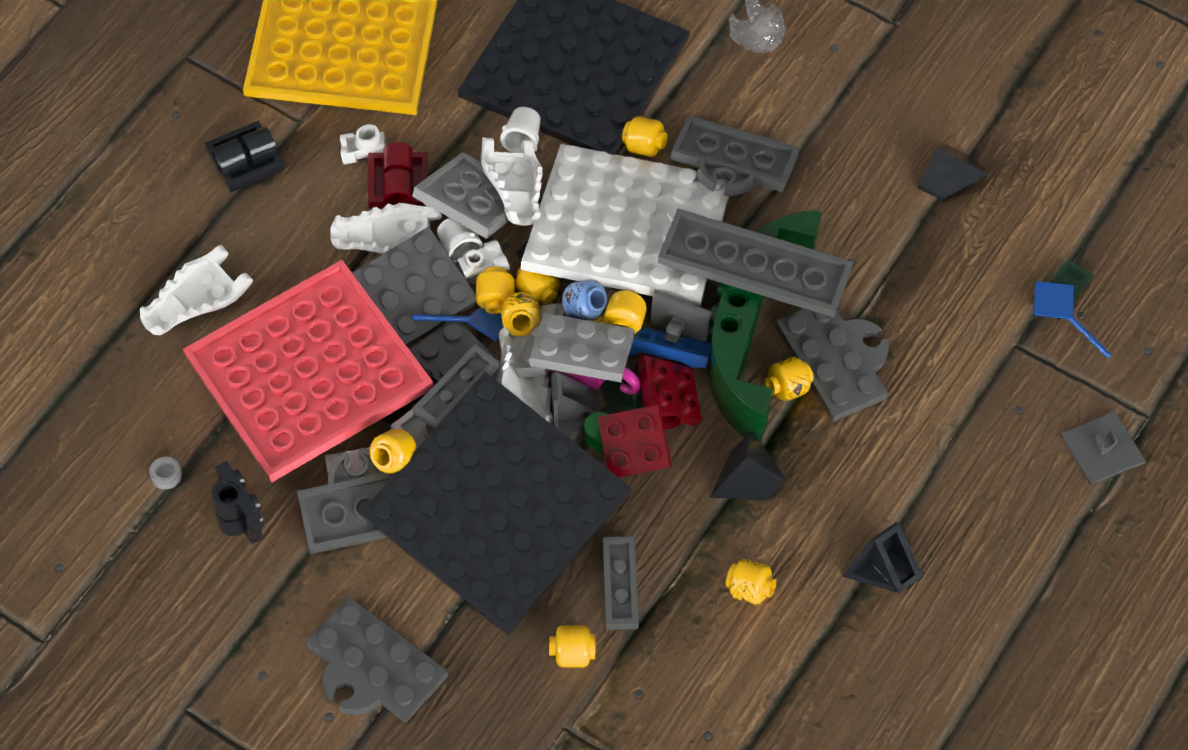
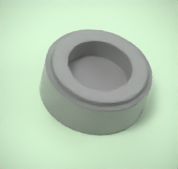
M164 456L157 458L150 465V478L157 488L171 489L181 481V466L176 459Z

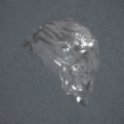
M745 0V7L749 18L745 21L737 20L732 13L729 17V29L731 31L729 36L732 41L740 44L748 51L767 53L768 51L775 50L782 43V38L785 37L787 28L784 25L781 9L777 8L773 3L765 9L764 6L760 5L759 0Z

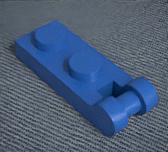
M641 327L634 334L629 355H636L642 352L653 355L658 359L682 362L688 367L706 368L711 348L710 343L680 336L675 344L665 340L666 332Z

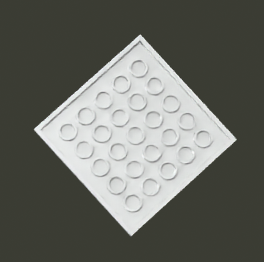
M560 144L539 207L541 215L539 220L534 222L521 261V270L575 281H596L604 287L632 290L649 296H653V292L656 289L693 305L701 306L707 278L658 264V255L677 208L723 222L729 196L724 195L726 182L728 181L717 179L716 189L712 192L701 184L697 176V170Z

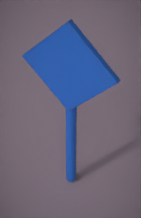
M1035 281L1034 315L1068 319L1106 358H1110L1111 353L1073 317L1074 285Z
M479 307L470 316L413 314L411 316L412 320L466 322L494 341L499 339V332L504 327L502 325L501 313L490 314L482 307Z

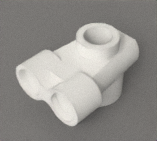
M368 124L360 127L356 135L354 133L340 135L342 162L344 165L356 163L358 159L368 158V153H383V149L387 145L385 133L379 132L375 125Z
M496 239L484 243L483 248L471 250L465 256L456 260L459 271L465 280L471 284H476L477 276L488 267H502L507 271L509 270L507 258L502 253Z

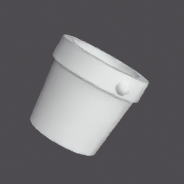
M528 107L515 109L507 125L502 127L503 130L500 136L502 146L511 153H520L521 141L532 140L534 151H537L541 120L539 114Z
M449 218L443 221L437 229V234L443 248L456 266L457 259L465 256L471 250L483 248V243L477 234Z

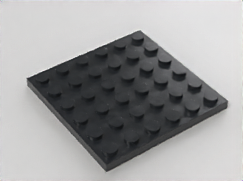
M517 0L458 89V97L509 119L515 109L519 107L531 108L541 118L540 132L573 146L603 151L611 155H619L625 145L622 141V132L625 124L636 116L644 114L687 43L690 31L615 0Z
M484 372L415 450L408 464L394 474L360 514L460 598L509 636L631 493L632 488L487 372Z

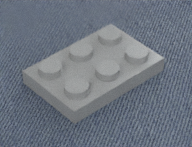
M543 313L530 355V366L622 382L634 338V329Z

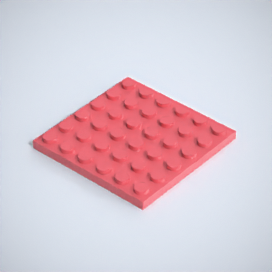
M343 260L338 261L183 349L186 358L271 483L426 394L434 386L432 379Z

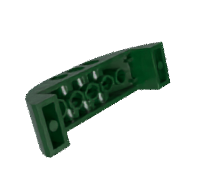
M814 210L786 215L767 223L756 232L815 250L822 212ZM719 283L717 291L718 300L717 304H714L712 307L708 338L712 339L709 357L711 392L719 411L727 422L743 437L749 432H753L762 444L768 422L773 389L743 382L741 378L764 296Z

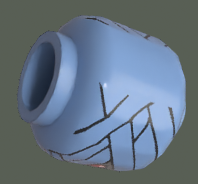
M591 280L571 283L565 289L562 297L564 311L570 318L587 321L600 318L605 313L608 302L603 286Z

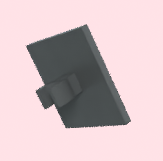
M655 289L652 298L649 327L666 332L665 340L675 344L680 336L707 343L712 312Z
M1116 412L1061 433L1062 439L1090 485L1146 462Z

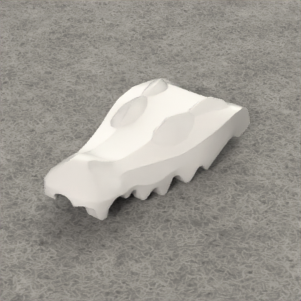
M483 137L481 165L485 175L503 201L508 220L516 225H533L534 222L539 220L541 211L538 208V199L541 189L542 166L534 153L532 140L521 141L520 153L494 152L493 138Z
M399 202L396 205L387 204L383 209L374 207L370 211H362L360 216L344 218L337 215L331 225V242L336 249H360L384 254L426 227L430 228V222L441 219L442 213L432 207Z
M219 245L207 255L185 263L181 270H177L175 278L173 280L169 279L166 282V286L160 289L159 297L154 299L149 306H142L140 308L141 321L145 328L153 335H162L185 320L225 308L234 303L250 287L253 279L247 273H243L233 281L220 266L227 258L228 252L222 245Z
M504 326L499 332L501 360L496 380L552 424L553 415L550 412L551 388L547 387L549 377L519 378L515 368L528 336H513L509 333L510 330Z

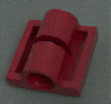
M394 142L386 145L383 153H368L369 209L374 207L381 209L387 204L396 205L399 202L426 206L420 200L412 197L414 187L428 177V152H413L410 145Z
M643 355L637 360L645 407L661 405L665 430L676 428L681 424L695 427L702 421L692 367Z
M661 405L597 417L606 466L617 477L672 467Z

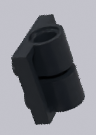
M259 121L205 142L206 151L230 193L284 170V163L277 153V148L270 131L266 126L262 127Z
M227 461L215 466L218 482L212 488V499L220 531L228 536H238L245 533L251 544L263 539L261 526L264 525V521L259 513L262 508L255 494L251 493L248 495L244 486H246L242 474L238 469L232 470Z

